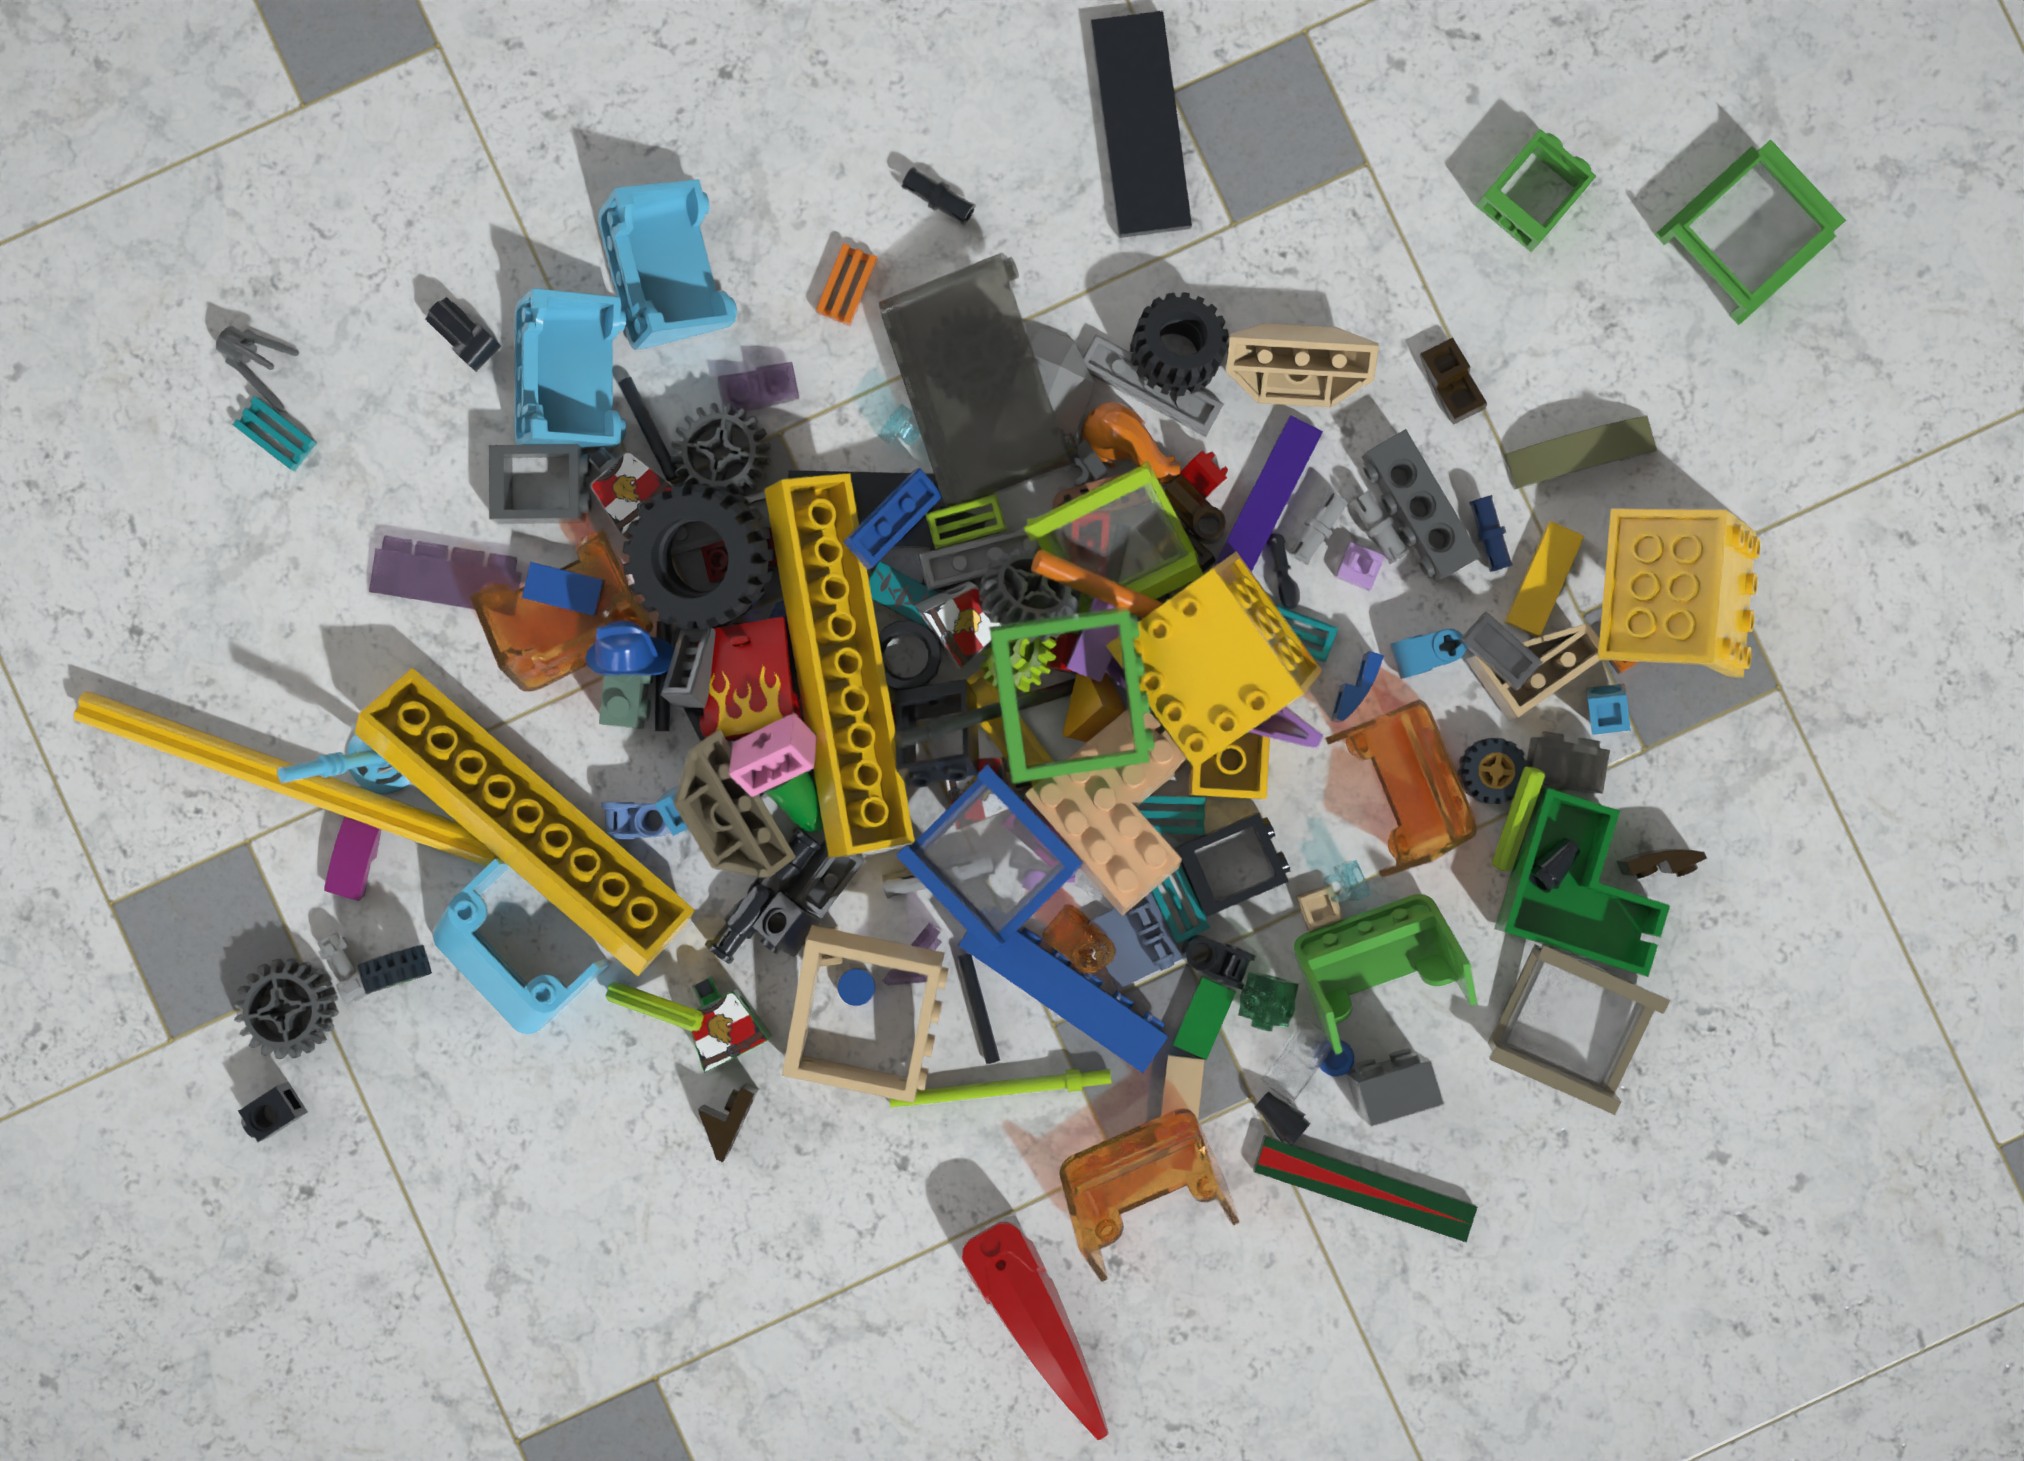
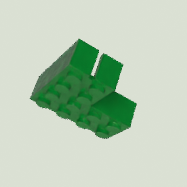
M1541 788L1514 868L1512 869L1494 929L1649 977L1658 944L1642 941L1640 938L1642 933L1661 938L1670 905L1599 883L1620 810L1550 788ZM1563 838H1567L1578 846L1580 854L1576 857L1575 862L1559 888L1545 893L1534 886L1529 880L1534 859Z

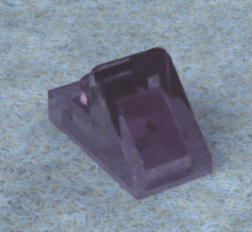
M930 921L911 946L936 950L942 943L937 938L942 930ZM891 968L882 982L887 986L927 982L928 975Z

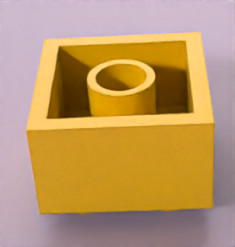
M1247 732L1197 767L1193 768L1190 763L1188 795L1267 799L1270 738Z

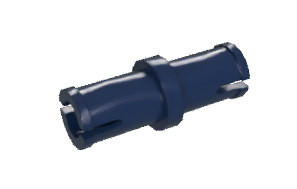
M1492 495L1469 502L1479 531L1476 534L1477 541H1482L1490 572L1513 566L1503 536L1507 532L1505 526H1500Z

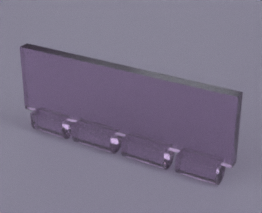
M385 535L383 538L382 549L375 548L369 592L511 616L516 615L522 576L521 572H516L517 557L490 553L487 567L483 566L484 551L453 547L451 560L449 561L447 560L448 545L417 541L413 555L411 554L412 539Z

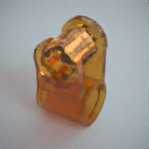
M1065 904L1042 933L1045 941L1051 947L1062 953L1083 973L1097 972L1102 967L1109 965L1115 958L1116 949L1113 941L1090 922L1081 910L1073 905ZM1093 948L1097 951L1094 955L1095 959L1091 956L1094 952Z

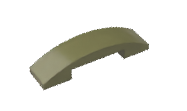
M1642 416L1544 441L1507 453L1505 457L1514 489H1519L1588 468L1657 451L1648 416Z

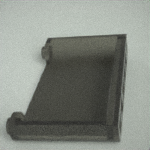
M1002 252L879 301L880 313L941 496L947 507L1000 494L1077 465L1074 455L1078 454L1075 439L1071 433L1065 434L1063 429L1058 426L1013 292L1015 279L1019 278L1017 266L1012 257L1007 258Z

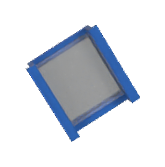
M987 765L977 775L978 779L915 843L906 845L896 857L969 933L992 954L1081 868L1080 866L1083 862Z

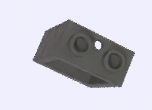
M578 444L489 445V519L497 524L586 523V513L591 512L592 506L590 491H586V477L591 475L590 455L585 454V450ZM569 457V509H513L512 458Z

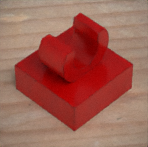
M1202 450L1180 471L1178 477L1182 475L1206 499L1227 479L1225 475L1228 472V468L1225 466L1220 470L1212 461L1215 454L1213 452L1205 454Z

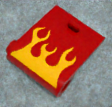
M778 617L714 628L716 634L709 694L704 708V715L700 717V728L703 737L706 738L715 731L721 730L727 742L739 740L793 713L802 721L800 702L796 693L792 691L785 618ZM749 643V644H747V645L735 646V645H739V644Z

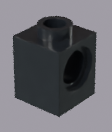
M779 891L752 927L763 936L760 942L771 952L778 955L780 951H783L795 957L806 943L812 925L819 926L821 921L808 909Z
M285 1082L240 1109L238 1113L242 1117L241 1124L245 1132L250 1137H255L257 1142H261L301 1118L308 1111L290 1083ZM266 1105L271 1106L276 1112L274 1123L268 1121L265 1117L264 1109Z

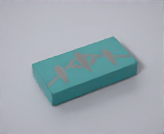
M879 561L869 580L872 600L928 628L915 605L939 592L933 589L927 591L926 586L922 585V583Z

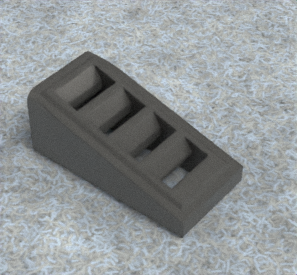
M681 628L661 693V696L676 707L705 708L716 634L713 628L702 630L699 628H692L690 630ZM691 643H700L698 648H690ZM689 658H695V661L689 662Z

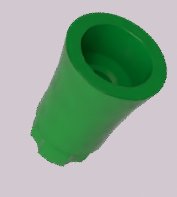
M807 771L763 792L787 814L793 823L798 824L803 831L817 832L823 828L817 788Z

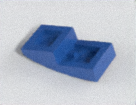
M1370 651L1363 654L1355 686L1345 683L1339 687L1331 721L1343 722L1357 709L1372 687L1384 655Z

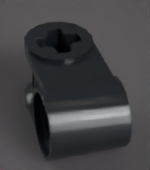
M1195 935L1186 939L1181 949L1183 959L1189 966L1240 990H1243L1245 986L1242 981L1250 961H1255L1256 955L1227 943H1220L1202 935ZM1199 943H1205L1209 949L1208 957L1203 962H1194L1191 957L1193 947Z

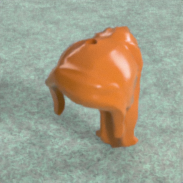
M1106 402L1093 409L1084 420L1081 430L1082 439L1087 441L1099 459L1110 468L1116 466L1111 460L1130 459L1138 467L1148 460L1161 485L1169 483L1180 474V462L1175 461V456H1165L1160 452L1145 427V421L1130 407L1119 402Z

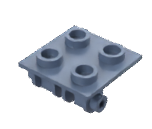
M1152 891L1123 916L1115 908L1085 922L1116 990L1160 969L1161 971L1173 966L1174 962L1183 959Z

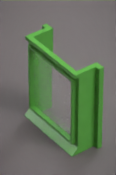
M1770 139L1758 151L1751 146L1665 224L1655 236L1663 245L1675 237L1737 303L1738 306L1729 316L1740 325L1837 237L1833 232L1847 220Z

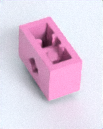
M795 713L786 716L733 742L729 775L751 797L814 768L816 735Z

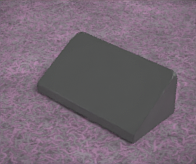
M826 839L822 842V847L813 854L802 869V873L787 891L794 901L821 919L866 860L859 854L829 858Z

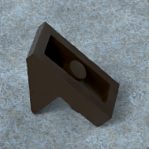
M745 1083L740 1091L733 1089L724 1107V1110L730 1112L729 1115L707 1105H702L698 1109L716 1160L724 1162L728 1157L758 1093V1088Z

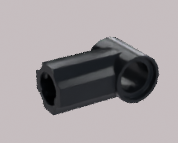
M447 297L437 301L429 309L425 320L453 346L451 349L475 372L502 347L478 323L474 324Z

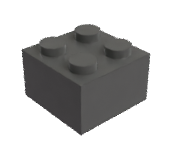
M1402 1049L1390 1053V1060L1377 1064L1375 1059L1356 1063L1354 1065L1355 1070L1346 1073L1358 1115L1371 1127L1444 1105L1431 1060L1418 1052L1412 1053L1411 1049Z

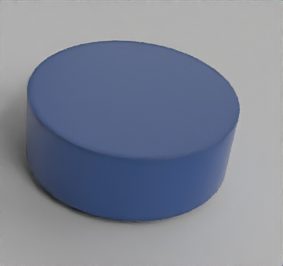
M849 969L839 979L838 993L841 999L849 1005H863L874 995L875 980L865 969Z
M1328 1039L1323 1041L1316 1051V1062L1319 1068L1327 1075L1334 1077L1345 1075L1354 1064L1352 1048L1341 1039L1339 1040L1342 1052L1335 1055Z

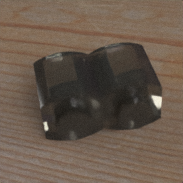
M1542 731L1541 737L1530 738L1527 760L1530 767L1538 768L1545 773L1542 785L1591 794H1603L1610 750L1600 748L1601 741L1578 738L1577 744L1565 742L1564 734Z

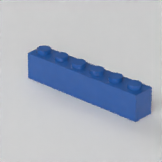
M993 906L991 911L985 907L981 910L983 915L994 926L1006 915L1005 912L996 906ZM1024 927L1021 932L1017 930L992 954L969 931L965 933L958 944L959 947L1141 1073L1145 1072L1169 1037L1162 1030L1165 1023L1149 1012H1146L1144 1016L1131 1009L1134 1005L1132 1000L1117 990L1113 996L1101 988L1104 981L1087 969L1081 974L1070 967L1073 960L1060 950L1055 948L1050 953L1039 945L1043 939L1028 928Z

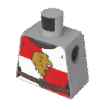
M602 447L589 459V462L601 474L591 483L590 487L617 530L628 540L632 537L627 532L630 522L640 518L637 511L645 503L653 502V496L675 488L629 451L617 460L606 447Z
M969 580L950 587L915 605V608L935 635L951 662L960 669L965 667L991 641L989 627L1001 625L1000 623H990V614L982 612L983 602L979 600L980 590Z

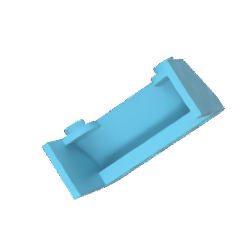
M496 858L452 899L434 927L433 941L436 947L516 1031L522 1034H533L544 1028L610 963L606 958L594 962L568 988L557 977L550 974L537 976L527 984L477 931L486 920L488 912L487 905L480 895L509 868L504 861Z

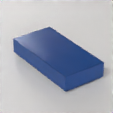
M530 562L522 598L596 616L605 580Z

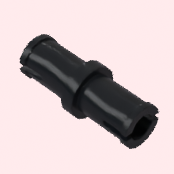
M912 167L906 174L902 182L904 190H908L926 201L928 207L933 211L939 209L959 221L960 224H967L974 213V208L976 207L974 203L949 190L950 186L945 182L938 183L919 172L915 167Z

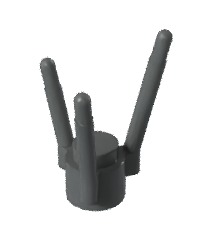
M233 326L225 328L218 336L216 350L226 356L225 363L235 368L279 412H283L284 406L242 362L248 363L253 360L269 370L274 369L272 362L256 353L257 346L255 343L292 356H298L299 351L259 336L249 329L241 332Z

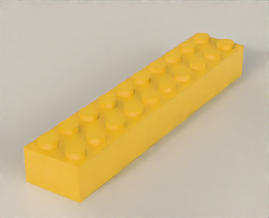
M850 473L780 480L764 490L805 725L816 735L813 770L829 858L848 856L915 843L904 780L896 771L895 727L866 567L843 542L859 526Z
M411 668L358 714L355 735L636 976H639L686 926L695 911L693 907L415 669Z

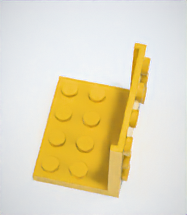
M1611 509L1598 658L1616 661L1702 664L1728 677L1744 678V671L1750 668L1752 659L1751 647H1747L1748 632L1753 631L1755 623L1754 610H1750L1751 595H1756L1758 587V577L1756 573H1753L1754 559H1758L1760 556V537L1756 536V532L1728 510Z
M1237 551L1138 622L1139 638L1133 639L1135 654H1142L1144 664V676H1138L1140 691L1146 690L1150 708L1193 768L1299 698L1322 672L1320 666ZM1118 636L1107 644L1106 647L1124 670L1120 638Z

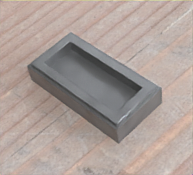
M1484 612L1459 640L1514 690H1518L1543 663L1488 612Z

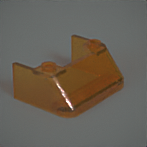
M1415 700L1325 738L1328 745L1346 738L1347 749L1353 756L1361 761L1371 758L1398 826L1391 830L1388 839L1389 852L1396 861L1379 871L1382 878L1433 862L1476 835L1475 817L1433 714L1424 701Z
M1176 1109L1073 1154L1060 1167L1059 1175L1078 1249L1101 1282L1108 1280L1100 1249L1115 1243L1121 1237L1124 1230L1121 1214L1180 1188L1188 1186L1193 1198L1199 1202H1210L1217 1199L1233 1225L1240 1223L1222 1170L1194 1113L1188 1109Z

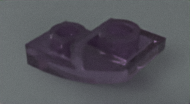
M792 362L756 367L755 371L723 375L717 378L722 407L724 408L726 403H731L733 414L740 407L745 408L746 411H751L799 399Z

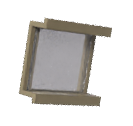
M1534 944L1488 1041L1492 1051L1489 1059L1616 1115L1621 1100L1615 1092L1654 1011L1664 1014L1670 1000L1547 945L1542 944L1540 947Z

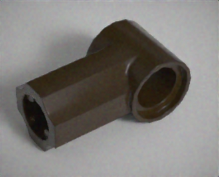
M1182 475L1174 479L1165 488L1164 492L1178 518L1187 525L1202 544L1209 545L1219 541L1224 534L1226 525L1225 516L1222 511L1213 507ZM1205 517H1211L1218 522L1219 529L1212 534H1206L1200 530L1198 523Z

